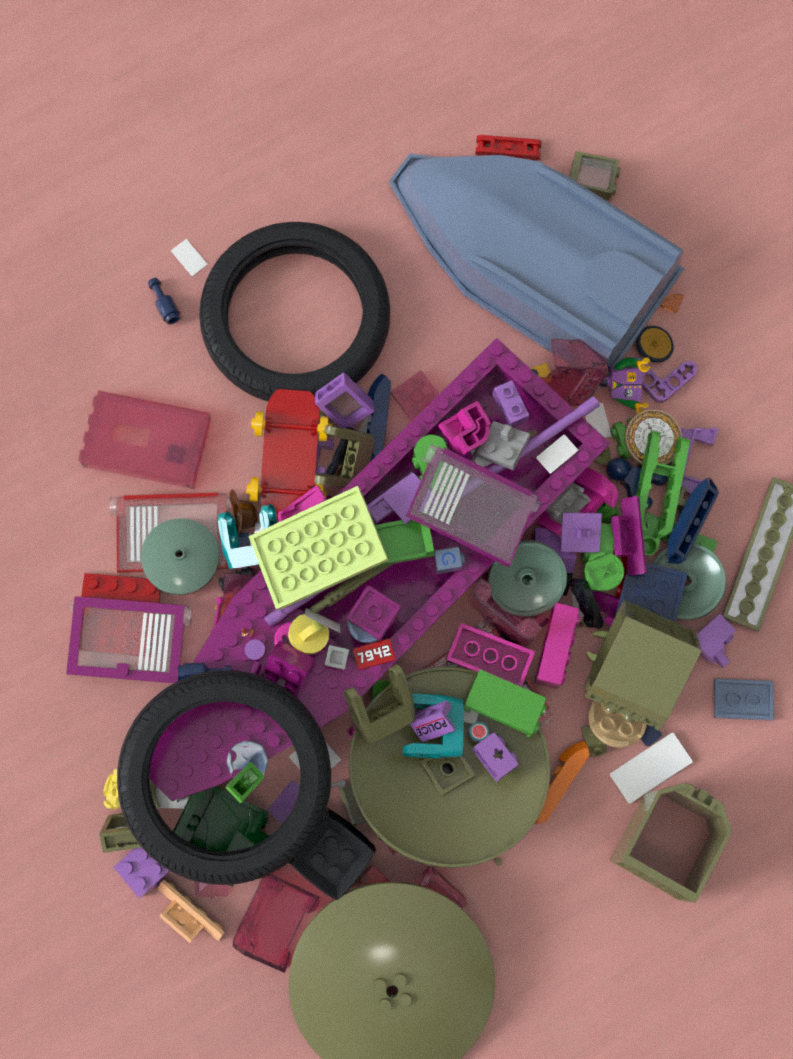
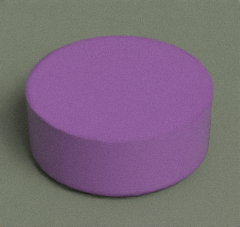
M255 639L246 644L245 654L249 659L257 661L264 657L266 649L261 641Z

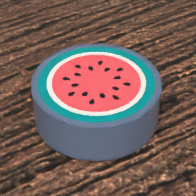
M483 722L473 723L468 731L470 739L480 743L489 735L488 726Z

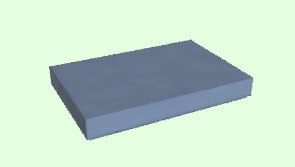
M715 678L714 718L774 720L773 681Z

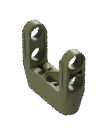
M325 425L324 433L326 435L347 439L348 445L341 476L318 473L315 474L314 482L345 488L370 463L374 447V437L371 434L352 429Z
M398 664L390 667L388 672L397 701L370 716L367 715L361 696L357 694L353 687L344 691V697L353 722L366 744L375 743L411 724L416 719L414 700L405 674Z

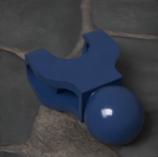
M624 458L612 459L607 466L608 475L612 480L622 481L620 484L626 488L627 497L636 496L642 468H638L635 465L631 467L630 463ZM653 473L651 483L657 486H662L666 483L667 476ZM649 496L647 499L648 508L646 509H650L653 504Z

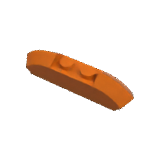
M585 741L570 746L559 756L558 759L563 765H558L553 772L555 777L552 782H549L544 806L534 824L543 823L548 820L590 754Z

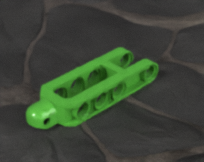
M653 430L650 431L636 493L640 500L645 556L653 555L659 547L660 538L672 532L690 445L689 439L678 437L671 466L657 463L660 450L658 445L662 432ZM653 473L668 476L659 527L656 529L646 528L643 522L645 509L648 508L649 490L652 489L650 484Z

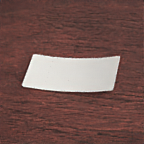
M671 733L610 773V776L627 802L631 804L693 761L675 734Z

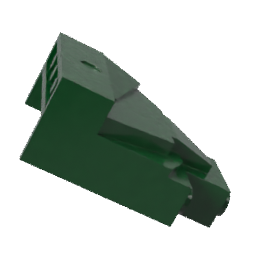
M217 786L190 795L173 829V832L197 847L224 852L245 849L270 837L260 831L267 824V811L245 800L240 803L231 793Z

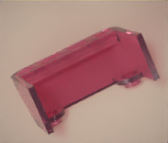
M552 339L551 345L556 369L552 370L547 377L540 378L570 406H580L593 396L609 373L608 364L589 345L580 339Z

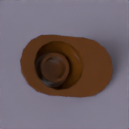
M233 489L230 490V502L235 517L237 534L240 535L242 529L255 527L257 511L253 504L248 501L238 500Z

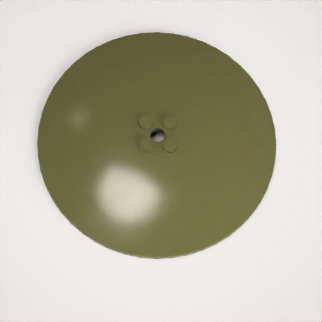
M434 667L410 673L405 677L411 694L455 697L463 699L465 705L478 672L458 667ZM391 684L382 690L366 708L368 716L397 701ZM415 708V712L425 708ZM478 713L476 722L485 723L489 728V735L493 732L496 735H500L505 741L506 745L504 746L509 752L512 751L518 759L517 763L519 765L516 769L498 782L494 780L472 751L478 744L472 741L468 734L472 723L464 722L462 757L441 759L406 757L402 755L403 746L412 743L441 744V736L422 742L412 727L407 725L375 743L366 744L356 728L349 752V778L356 804L363 818L375 834L389 847L409 859L442 868L469 867L490 861L514 847L528 833L544 806L549 788L550 760L541 727L539 726L536 734H532L530 738H527L525 733ZM498 753L497 755L494 754L493 757L496 759L500 758L501 756ZM444 764L452 766L453 772L451 774L443 772L442 766Z
M379 882L364 885L350 890L340 899H334L315 915L303 931L293 953L289 973V997L295 1021L307 1043L322 1059H460L469 1051L481 1035L491 1013L495 991V973L492 957L486 940L473 919L457 903L445 895L430 888L406 882ZM392 985L398 988V992L393 995L386 991Z

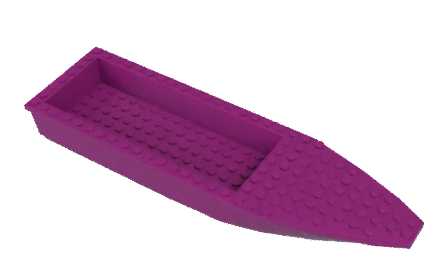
M496 338L339 494L358 486L368 505L412 472L419 478L422 474L419 468L415 469L412 462L416 443L424 436L437 435L443 438L447 444L448 441L438 425L476 401L481 405L491 425L493 421L505 425L506 421L493 397V391L495 387L511 380L529 413L528 421L514 427L515 429L526 433L535 430L538 435L573 412L574 409ZM583 417L520 458L514 470L506 468L498 473V475L532 491L531 495L536 497L524 532L610 445V442ZM562 435H565L578 451L550 474L536 457ZM469 452L462 457L471 460L472 454ZM492 463V464H490V465H487V466H485L484 468L488 469L489 467H491V466L494 465L495 463ZM463 473L457 489L461 487L466 473ZM469 475L467 482L473 479L474 477ZM483 483L459 499L447 526L455 529L458 525L468 530L467 536L504 553L524 502ZM453 504L449 506L446 516L441 523L445 524ZM443 511L440 512V514H439V516H438V519H435V520H437V521L440 520ZM393 512L378 524L375 522L374 524L379 525L400 521L401 518ZM430 529L434 553L436 550L459 547L460 553H464L465 564H462L460 571L437 574L435 556L394 563L332 606L328 605L317 614L340 624V633L328 627L329 640L326 646L318 653L309 655L315 658V662L297 697L312 714L319 727L322 728L348 712L349 708L344 697V691L353 687L357 694L362 697L473 585L495 560ZM259 571L232 598L193 663H206L207 668L210 669L225 668L228 665L232 666V670L249 673L255 661L246 656L245 646L249 641L256 639L261 641L266 649L264 657L256 661L262 664L257 674L261 676L269 654L275 647L274 636L277 629L284 623L292 622L299 615L305 614V608L309 609L324 599L323 596L347 580L327 588L270 628L264 617L276 610L263 573ZM367 585H370L402 606L381 641L390 639L396 660L358 670L353 648L371 643H362L351 635L346 617ZM284 635L282 638L283 643L293 647L288 637ZM329 645L349 649L345 670L325 666ZM228 702L208 703L185 712L167 727L152 755L149 776L150 780L171 801H176L216 787L234 778L242 769H233L231 774L227 766V758L230 752L232 756L231 762L236 760V753L231 749L237 743L243 741L257 742L265 749L268 760L293 746L286 732L275 720L254 707L247 705L244 708Z

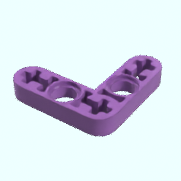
M686 361L663 380L649 369L647 372H643V377L647 375L652 377L653 383L645 384L642 379V388L655 402L663 403L695 376L697 366L691 361ZM690 367L692 369L691 373L688 372L682 377L681 374L685 371V368L688 369ZM677 378L679 385L674 387L669 383V380ZM657 383L658 385L656 389L654 388L653 390H651V388H653L654 385ZM658 391H659V392L664 391L663 396H659V397H658V396H657Z

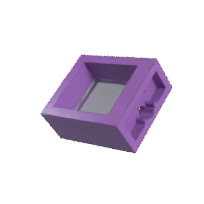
M342 373L315 392V405L341 428H346V426L352 428L359 421L369 417L374 412L373 400L345 373Z

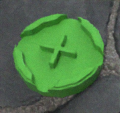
M599 552L589 558L585 565L584 574L586 581L591 587L599 591H609L617 587L622 581L624 567L620 559L614 554Z

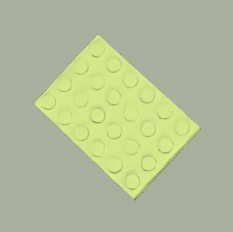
M358 486L249 536L275 608L278 611L389 561L361 489Z

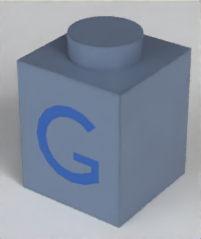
M459 547L436 550L434 553L437 574L460 571L462 564H465L464 553H460Z

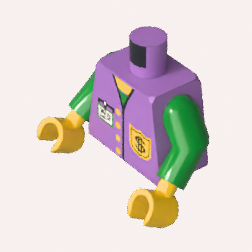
M623 358L615 363V365L610 366L609 376H599V388L609 387V393L614 400L636 410L637 414L643 412L641 407L648 408L649 405L646 402L639 404V401H641L643 372H647L651 368L645 364H648L650 359L644 358L641 361L638 358Z

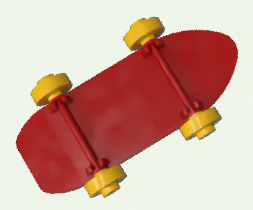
M278 389L269 399L265 420L264 412L256 411L255 418L251 420V429H254V436L262 437L264 429L261 484L259 485V477H251V483H247L246 494L250 495V502H258V495L260 494L261 506L272 504L275 507L278 522V513L314 488L318 433L319 441L327 442V435L324 433L325 425L332 426V424L328 423L327 416H321L319 424V408L315 405V396L309 391ZM316 483L326 497L327 489H323L322 484Z

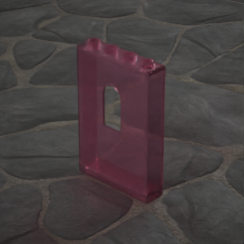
M98 390V394L94 396L92 402L94 407L93 413L88 417L89 429L88 432L84 433L83 437L84 448L79 453L81 465L85 468L194 489L211 422L210 413ZM118 424L150 429L147 447L114 440L111 434L112 429Z

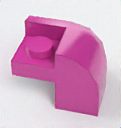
M476 401L438 426L448 441L446 446L449 450L464 456L478 448L488 439L489 426L491 424L481 405Z

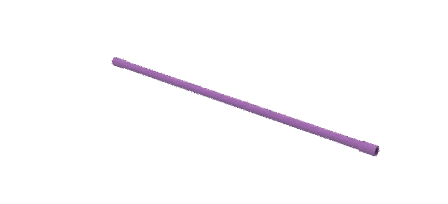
M595 397L590 398L576 410L529 440L520 458L581 417L600 407L598 400ZM498 464L488 468V470L496 474L506 469V467ZM476 478L468 481L459 499L484 482ZM460 487L456 490L450 506L454 503ZM450 493L449 495H447L446 500H445V502H444V504H443V507H442V509H441V512L445 509V506H446V504H447V502H448V499H449L451 493ZM441 500L437 503L431 518L435 516ZM431 506L430 508H428V510H427V516H429V512H430L432 506ZM321 592L279 611L274 610L265 616L264 619L271 628Z

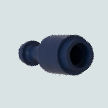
M158 278L150 279L148 285L150 289L154 290L158 298L155 305L163 321L169 325L180 320V311L170 295H164L160 287L161 281Z
M183 663V665H178V681L203 672L232 670V666L226 665L225 668L210 669L207 668L206 663Z

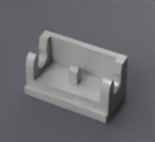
M572 483L546 509L550 519L562 525V512L578 513L590 501L589 496L583 494L585 490L579 485Z

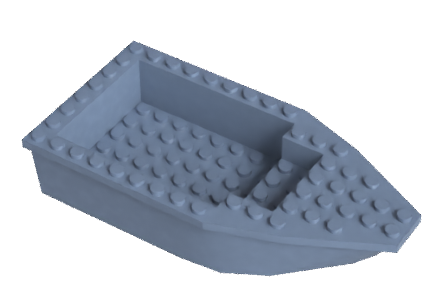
M410 153L389 181L390 187L428 252L465 297L598 384L599 376H609L610 366L623 359L637 339V336L685 269L680 266L683 249L575 180L539 161L503 155L433 157Z

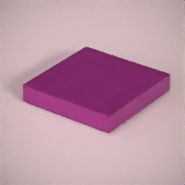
M367 585L346 617V620L381 641L402 606L370 585Z

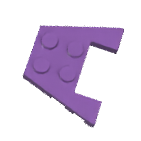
M680 428L682 437L690 440L685 469L693 442L697 441L713 446L718 428ZM670 461L669 463H667V464H665V465L671 466L672 461ZM683 475L681 488L686 487L685 492L691 495L702 480Z

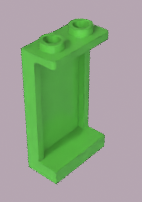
M400 520L375 525L389 561L376 567L434 556L430 528L414 520L407 524Z
M480 669L465 702L464 711L468 713L471 710L519 730L526 734L525 737L530 738L532 734L537 733L540 723L537 722L539 716L543 717L547 705L544 704L546 697Z

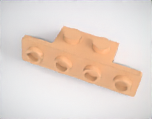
M163 880L160 883L158 890L172 901L161 913L160 918L189 943L202 929L207 931L217 941L221 939L225 932L220 924L211 921L205 911L196 908L187 896L181 895L171 882Z

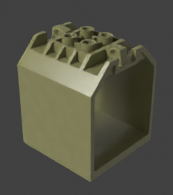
M624 599L591 667L585 684V690H587L585 698L601 702V705L605 706V709L611 713H621L629 721L643 722L649 726H654L659 731L668 720L702 651L696 631Z
M683 783L644 794L609 861L679 901L696 903L732 830L723 803L708 795L707 791L703 789L696 791L697 788L693 785ZM661 794L706 819L710 835L683 886L629 855Z

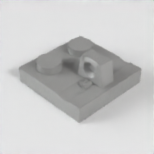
M493 421L489 429L488 439L480 446L477 457L514 470L530 439V434L515 429L512 426Z

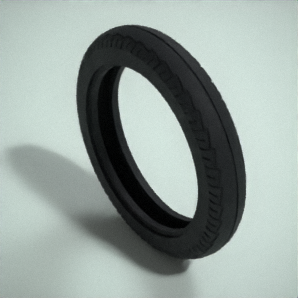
M308 222L276 223L259 228L243 236L233 243L216 261L205 281L201 295L199 310L200 328L206 349L217 368L229 381L244 392L269 402L273 393L278 389L309 391L315 396V392L342 373H345L352 381L357 383L372 368L387 339L390 325V300L386 284L377 265L368 253L351 238L332 228ZM285 254L312 255L337 266L354 284L361 299L363 309L359 331L350 347L331 364L306 373H281L260 366L240 350L229 330V306L233 293L240 281L260 263Z
M235 670L208 671L186 677L168 686L151 699L140 711L130 726L120 751L117 768V790L121 810L131 833L145 852L157 863L169 871L195 882L212 885H233L254 881L277 871L294 859L310 842L324 817L331 790V763L326 741L319 725L305 705L287 689L267 678L248 672ZM213 702L241 703L254 707L270 716L290 738L300 765L301 780L299 793L286 821L264 841L236 851L207 850L179 837L160 816L154 804L150 788L149 775L152 755L164 731L176 718L185 712Z

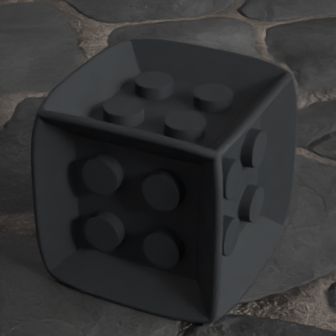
M326 808L316 833L305 848L289 864L319 890L338 900L351 888L365 870L376 852V848L358 829L334 811Z

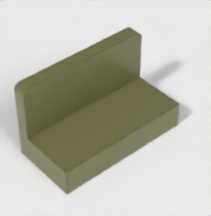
M351 784L338 788L352 826L366 822L356 804Z

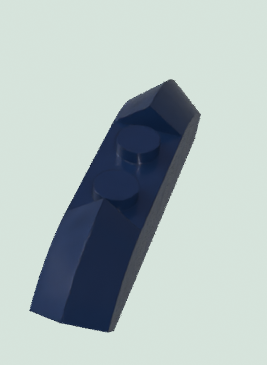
M383 374L376 378L368 392V396L373 400L374 412L371 414L372 419L371 422L367 423L366 432L374 437L371 461L384 449L391 381Z
M711 478L703 480L693 490L669 537L667 563L680 564L686 560L719 494L718 487Z

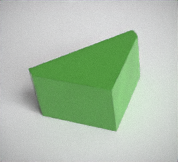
M250 762L227 784L226 789L242 803L265 776Z

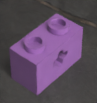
M511 380L495 387L493 397L506 424L514 428L527 422L529 413L513 381Z
M493 732L478 743L472 751L494 780L498 782L516 769L519 764L517 763L516 755L512 751L509 752L504 746L506 744L503 738ZM499 753L501 757L495 759L493 757L494 754L497 755Z

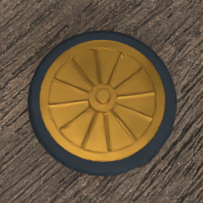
M647 326L637 336L636 343L640 354L644 358H649L651 362H664L672 355L674 349L673 340L670 334L663 328Z

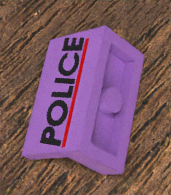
M447 700L416 711L415 721L409 724L422 742L453 732L456 729L447 717L451 708Z

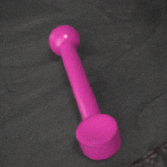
M222 597L216 599L218 604L213 629L219 620L221 604L224 602Z

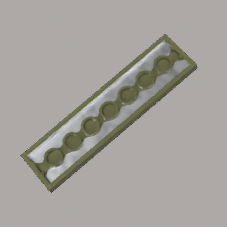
M775 477L771 479L722 614L726 620L756 632L760 631L793 538V484Z

